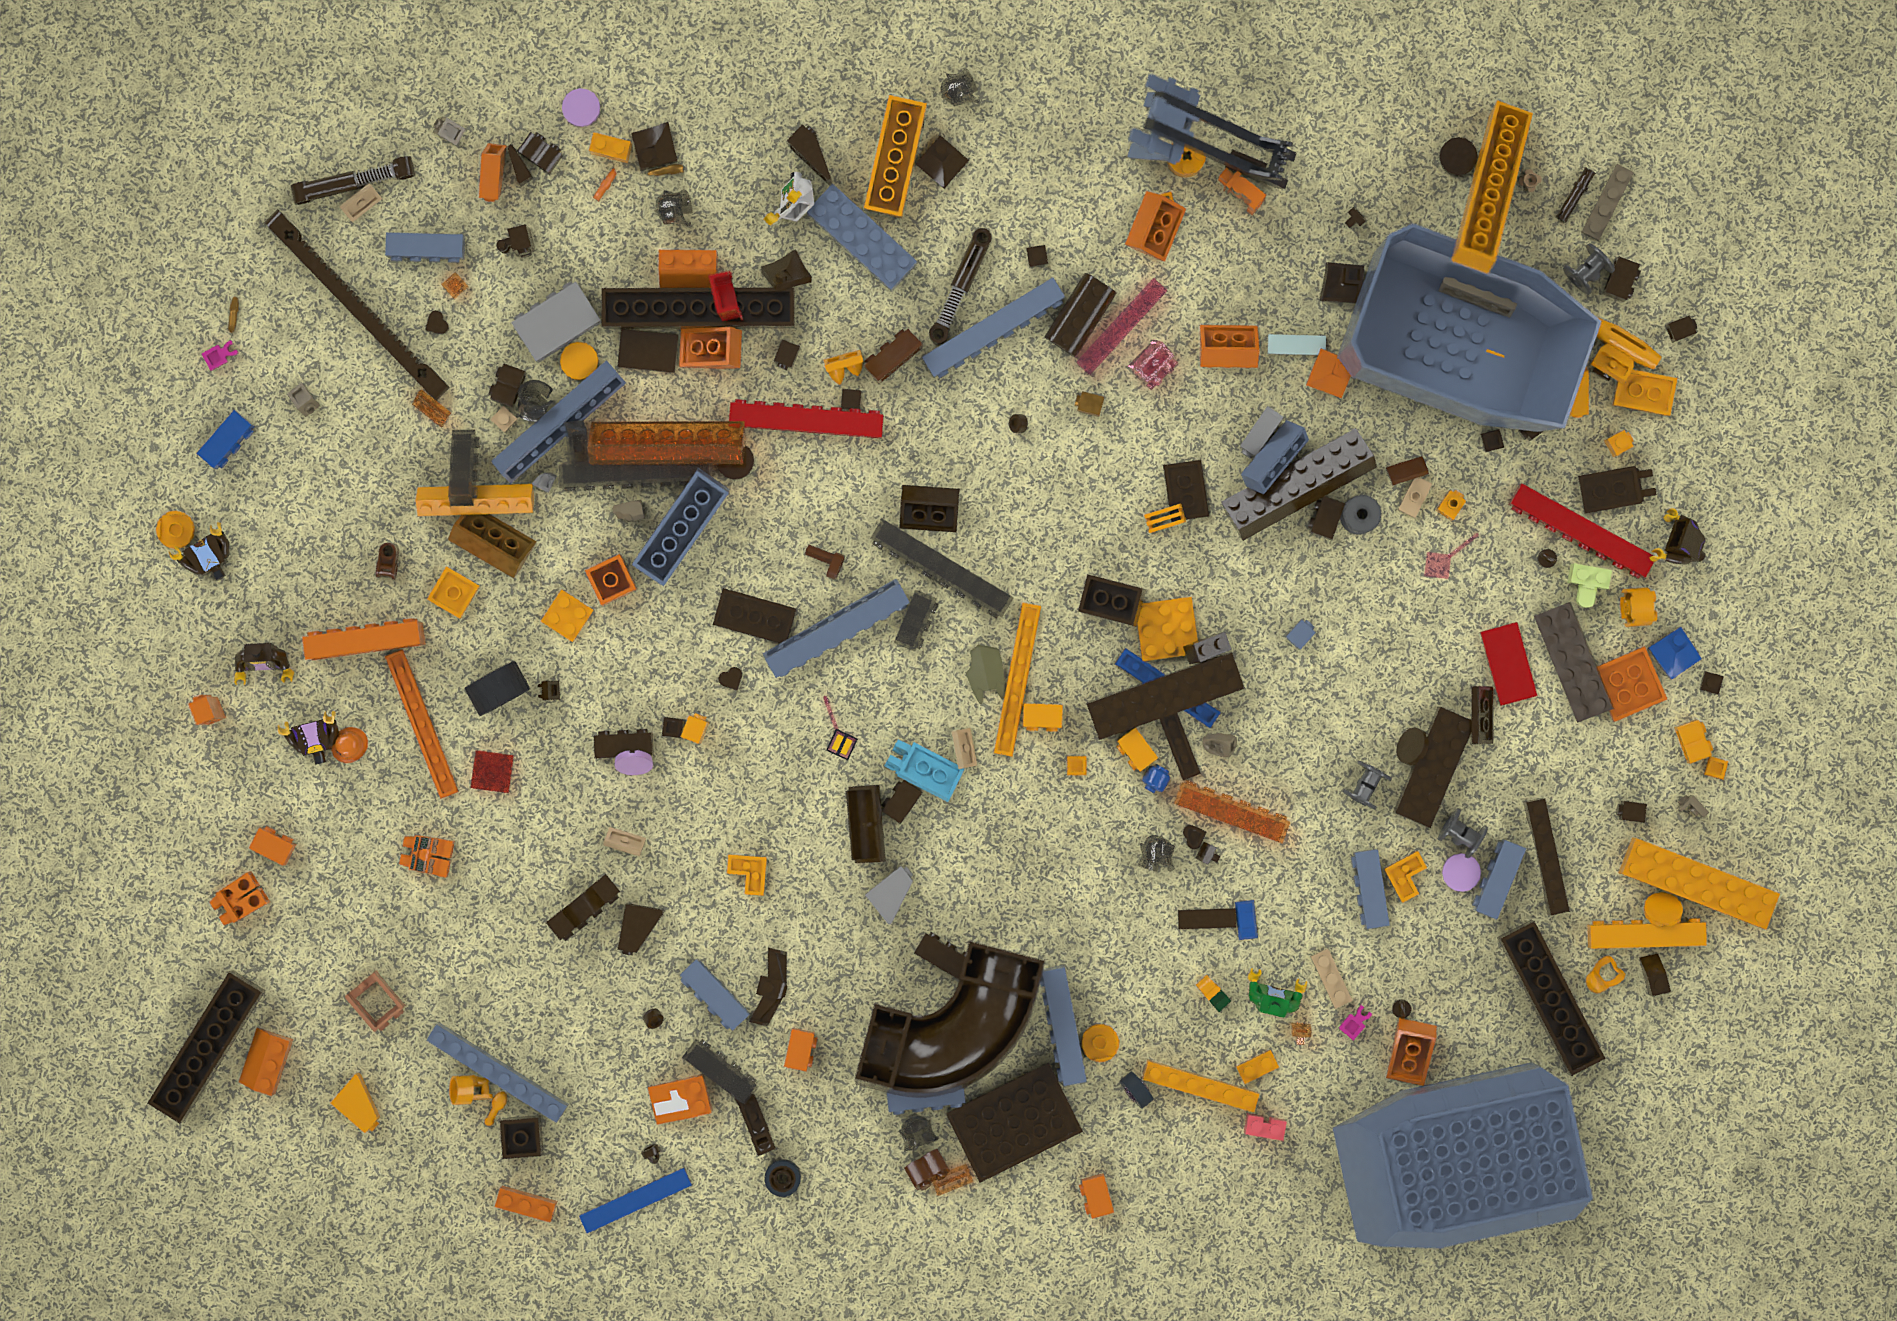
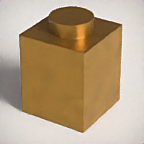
M1082 391L1081 396L1077 395L1074 406L1078 407V412L1099 417L1104 397Z

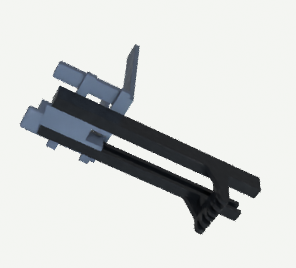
M1154 74L1148 75L1145 86L1155 92H1148L1143 106L1150 109L1143 129L1150 131L1151 135L1132 128L1128 139L1132 142L1128 158L1167 161L1176 164V162H1180L1185 147L1277 189H1286L1288 180L1279 175V173H1284L1285 169L1281 165L1286 166L1287 162L1285 161L1294 162L1297 153L1287 148L1292 147V142L1259 136L1197 107L1201 96L1198 94L1199 90L1191 87L1190 91L1177 86V80L1171 77L1167 81ZM1200 120L1272 153L1269 167H1258L1194 138V133L1190 131L1192 121L1198 122ZM1159 136L1172 141L1173 145L1159 139Z

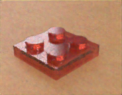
M476 750L470 788L509 793L515 755Z

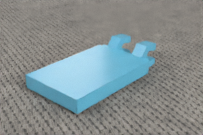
M898 739L892 751L904 756L901 760L890 755L885 767L896 771L895 773L898 777L949 802L965 768L958 769L957 764L915 742L911 746Z

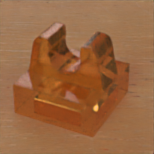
M456 272L441 284L454 299L469 287Z
M1291 1023V1034L1296 1037L1297 1045H1304L1305 1037L1311 1038V1024Z

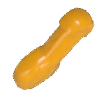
M504 1091L497 1093L493 1097L492 1109L484 1121L486 1126L494 1124L499 1110H502L507 1104V1094Z

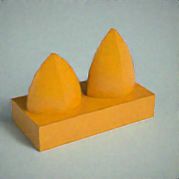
M861 350L824 359L826 372L839 385H841L844 379V367H847L853 375L859 376L864 362Z

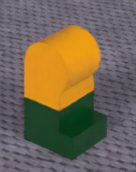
M1205 975L1196 984L1198 989L1218 1012L1231 1002L1230 998L1208 975Z

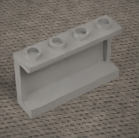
M568 282L562 287V291L549 294L546 297V301L541 304L540 302L535 303L530 307L529 312L526 314L522 312L514 317L515 321L511 322L537 363L602 323L577 282Z

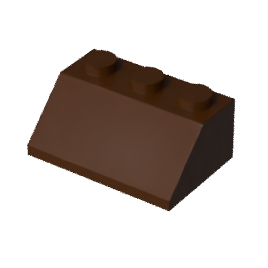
M909 329L906 331L900 330L894 336L896 339L893 342H886L879 348L881 352L876 356L872 354L865 360V369L878 384H881L923 348V344Z

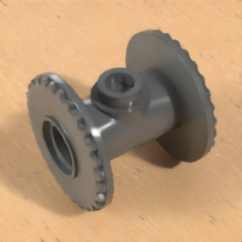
M1591 243L1586 245L1590 256L1584 261V264H1581L1576 270L1568 265L1563 267V271L1568 279L1587 295L1592 293L1587 282L1597 281L1600 278V270L1602 268L1610 273H1613L1615 270L1610 259Z
M1357 495L1345 502L1340 517L1341 524L1352 534L1361 535L1368 533L1380 523L1382 515L1380 505L1370 496ZM1358 510H1360V511H1362V512L1364 513V519H1363V520H1361V519L1358 518V516H1357V511H1358Z
M1359 761L1357 764L1365 768V771L1357 781L1355 790L1351 793L1343 789L1342 792L1354 801L1375 810L1377 806L1369 802L1381 778L1390 782L1392 778L1376 767Z
M1457 808L1441 829L1438 840L1441 842L1447 835H1450L1455 845L1464 844L1468 847L1465 858L1469 859L1482 843L1488 827L1484 825L1479 832L1471 827H1467L1466 824L1458 820L1461 809Z

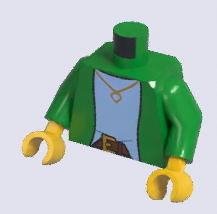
M1251 968L1248 974V979L1251 981L1249 983V1000L1256 1005L1259 1012L1286 1018L1287 1013H1293L1299 1009L1303 997L1302 993L1306 991L1307 981L1305 985H1299V979H1297L1295 984L1296 992L1258 983L1257 981L1262 972L1259 969L1257 974H1254L1253 968Z

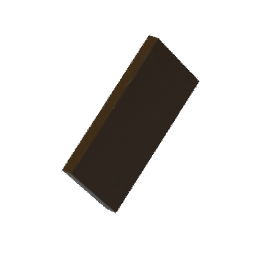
M723 588L713 625L772 642L782 643L789 638L797 608Z

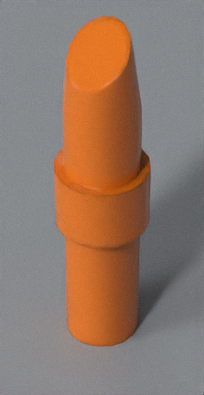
M615 168L603 179L600 187L594 194L593 198L597 201H600L616 177Z

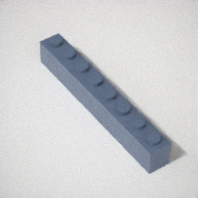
M1051 278L924 355L922 359L934 378L938 376L940 379L949 373L948 369L953 366L957 369L965 364L964 360L968 357L973 359L980 355L981 349L986 346L990 349L998 344L997 340L1004 337L1006 339L1014 334V329L1018 327L1023 329L1031 323L1029 320L1036 317L1039 319L1047 314L1046 310L1050 307L1056 309L1061 306L1065 296L1055 279Z
M605 361L491 462L511 484L624 386L626 382L609 362Z
M894 579L762 654L776 678L779 676L783 677L791 669L805 665L807 660L821 656L823 651L829 648L833 649L841 641L855 637L857 632L871 628L873 623L887 619L896 610L901 611L905 609L910 602L897 579Z
M440 1022L436 1024L426 1040L556 1123L569 1105Z

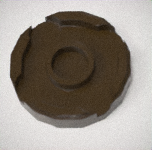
M1461 137L1451 138L1445 142L1439 153V161L1444 171L1455 176L1465 175L1470 172L1476 165L1478 158L1477 150L1473 143Z
M737 441L729 442L723 445L717 453V468L726 478L732 480L742 479L748 476L753 469L754 455L744 443Z
M1413 727L1402 734L1396 749L1397 758L1400 762L1411 766L1419 763L1417 761L1420 758H1424L1429 746V738L1424 730Z

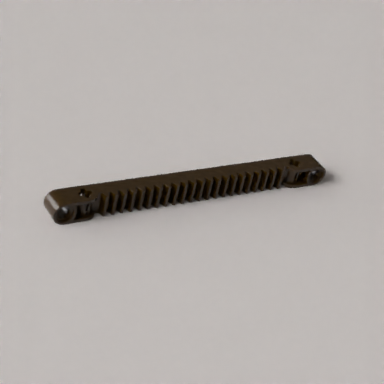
M277 209L264 222L434 400L437 401L450 388L431 367L423 363L418 364L420 359L416 356L413 357L414 353L408 351L409 348L406 345L403 346L404 342L398 340L399 337L393 334L391 329H387L388 326L385 323L382 324L380 318H376L377 314L371 313L372 309L366 307L367 304L361 301L359 296H355L356 293L353 290L350 291L351 287L347 284L345 285L346 282L340 279L338 274H334L335 271L329 268L330 266L326 262L324 263L325 260L319 257V254L312 247L308 246L306 241H301L300 231L280 210ZM289 232L293 234L294 238L292 240L288 239L289 236L287 234ZM420 370L426 371L427 376L425 378L421 376Z

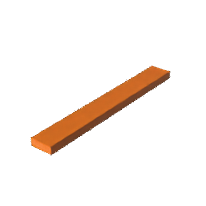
M401 649L386 655L387 664L440 799L459 792L404 650Z

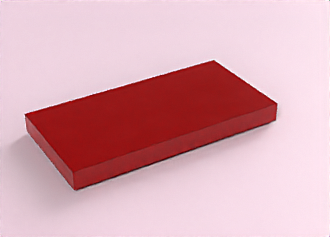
M1518 622L1481 631L1480 636L1499 705L1502 706L1538 696Z

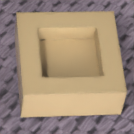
M502 406L490 420L506 433L518 418L505 406Z

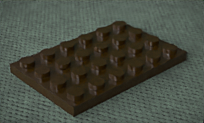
M1049 1062L963 1104L962 1107H957L946 1113L979 1183L1083 1132Z

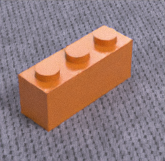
M202 694L192 698L193 702L188 703L196 725H210L226 718L218 697Z
M502 1185L499 1189L495 1207L551 1222L558 1201Z

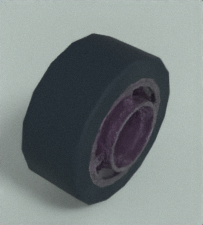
M1129 1072L1120 1080L1128 1097L1141 1109L1154 1100L1146 1084L1134 1072Z

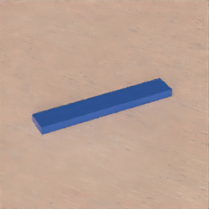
M1126 648L1115 663L1142 683L1165 675L1146 661H1142L1140 657ZM1208 703L1184 710L1209 728L1212 727L1221 713Z
M682 1168L579 1215L586 1233H589L692 1186V1183L685 1168Z

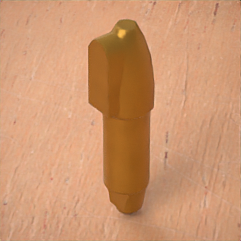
M673 164L650 170L647 175L660 176L682 173L683 165Z
M233 297L230 304L228 331L230 333L234 332L239 310L238 297Z

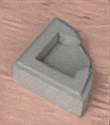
M543 473L534 480L532 485L549 493L557 475Z

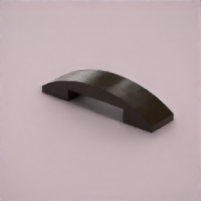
M746 1077L730 1084L729 1086L744 1118L757 1155L761 1156L775 1150L776 1147L748 1078Z

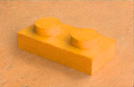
M1268 1050L1236 1066L1244 1084H1247L1279 1068L1271 1050Z

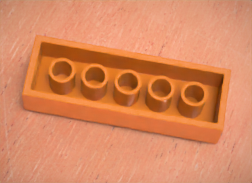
M414 618L403 619V623L398 624V621L384 622V626H379L376 623L366 624L363 629H360V626L345 627L346 631H341L338 628L326 630V634H322L319 631L307 632L308 636L302 637L305 660H318L426 645L423 622H419Z

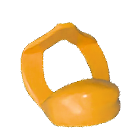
M1604 956L1597 961L1592 971L1586 976V985L1591 992L1599 994L1609 987L1619 984L1624 980L1626 974L1617 967L1615 960L1611 956ZM1611 962L1613 968L1619 974L1613 980L1605 981L1600 976V969Z

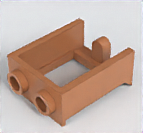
M377 970L345 996L346 1000L373 1032L378 1029L380 1031L385 1029L389 1025L388 1020L392 1017L397 1019L404 1013L403 1008L406 1006ZM376 981L396 1004L377 1021L371 1017L356 999Z

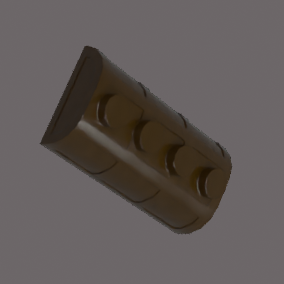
M1084 273L1044 338L1076 358L1117 293L1094 276Z
M880 785L848 787L846 800L851 859L855 860V863L886 862Z

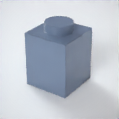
M1300 620L1285 638L1298 650H1301L1316 633L1313 630L1315 627L1308 620H1305V622Z

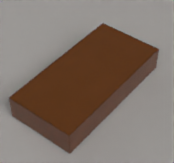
M1423 456L1386 467V472L1392 486L1429 474Z

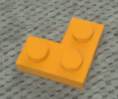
M1418 851L1384 868L1401 903L1419 894L1411 876L1426 869L1427 866Z
M728 854L727 874L746 875L745 894L764 896L767 857Z

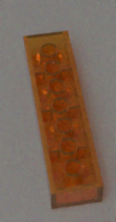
M745 421L591 422L587 446L590 464L598 465L743 464L746 445Z

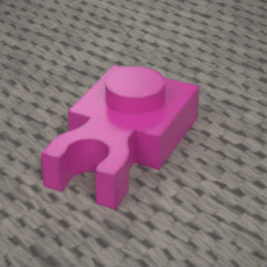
M232 340L226 342L223 348L220 345H216L202 353L210 371L228 363L226 357L239 354L238 350L229 351V347L234 344Z
M1361 1004L1357 1008L1356 1015L1353 1016L1350 1013L1338 1027L1353 1041L1365 1028L1362 1022L1373 1015L1371 1012H1368L1367 1015L1362 1016L1361 1010L1364 1007Z

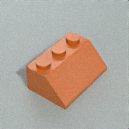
M1146 191L1125 245L1165 262L1187 208L1163 195Z
M659 250L660 288H711L709 275L718 273L717 250Z
M1200 325V367L1258 368V326Z
M257 1027L239 1083L269 1096L276 1094L293 1039Z

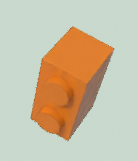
M269 826L259 828L249 849L282 866L286 865L297 844L293 843V839L283 834L281 837L275 834L276 830Z
M792 1028L784 1067L806 1072L808 1067L812 1068L814 1056H810L812 1048L816 1049L818 1037H814L815 1032Z
M1104 1174L1081 1179L1082 1184L1079 1185L1081 1195H1086L1087 1203H1084L1087 1215L1091 1214L1093 1219L1114 1213Z

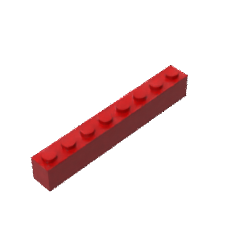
M735 399V402H730V427L882 439L884 414H880V411L877 410L861 413V409L852 408L847 412L842 411L840 407H831L830 410H823V406L812 405L810 409L804 408L802 404H792V407H785V403L773 402V405H765L766 402L754 401V404L746 403L747 400Z
M1522 483L1519 484L1508 504L1512 506L1511 510L1520 515L1522 512L1529 516L1528 519L1536 524L1539 522L1545 524V529L1552 533L1557 531L1563 534L1562 538L1566 541H1576L1579 543V548L1587 552L1589 550L1596 552V557L1604 561L1606 559L1612 561V565L1620 570L1623 568L1629 570V575L1636 579L1640 577L1646 578L1654 564L1650 559L1654 555Z

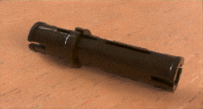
M1585 167L1577 182H1574L1572 191L1556 215L1558 220H1563L1564 223L1567 222L1584 192H1587V187L1596 174L1593 170Z

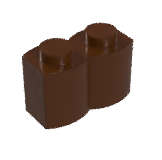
M937 1148L904 1167L917 1191L920 1189L926 1190L933 1181L943 1180L948 1176L947 1173L950 1172L949 1167Z

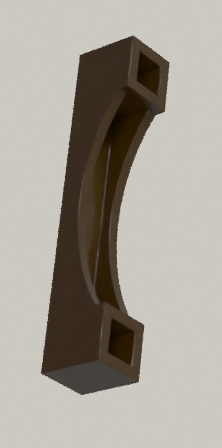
M1539 798L1525 801L1523 804L1537 854L1547 914L1556 915L1570 912L1546 799Z

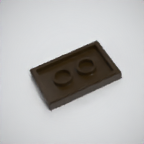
M621 329L617 367L675 373L679 335Z
M1201 460L1163 465L1169 507L1181 504L1186 520L1209 517ZM1178 509L1170 511V515L1178 513ZM1181 517L1172 518L1171 522L1181 520Z
M1471 686L1472 744H1493V686Z

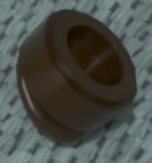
M1013 414L1010 417L1009 428L1013 433H1024L1027 430L1028 420L1025 415Z
M1544 549L1538 554L1537 561L1541 567L1550 568L1556 564L1557 555L1551 549Z
M1404 999L1396 1000L1392 1005V1012L1398 1018H1407L1411 1013V1005Z
M653 1008L644 1014L643 1021L649 1029H655L663 1023L664 1017L657 1008Z
M652 1144L642 1150L641 1155L644 1160L648 1159L650 1163L656 1164L659 1161L661 1149L658 1144Z

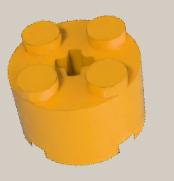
M1184 147L1180 162H1176V164L1167 162L1170 171L1176 176L1192 177L1201 171L1206 157ZM1188 153L1190 157L1184 161L1182 159L1183 154L1186 155Z
M1648 587L1622 590L1621 593L1625 594L1624 597H1620L1621 618L1626 619L1627 622L1624 623L1625 627L1650 626L1653 622L1657 621V611L1654 610V602H1656L1655 591H1651Z

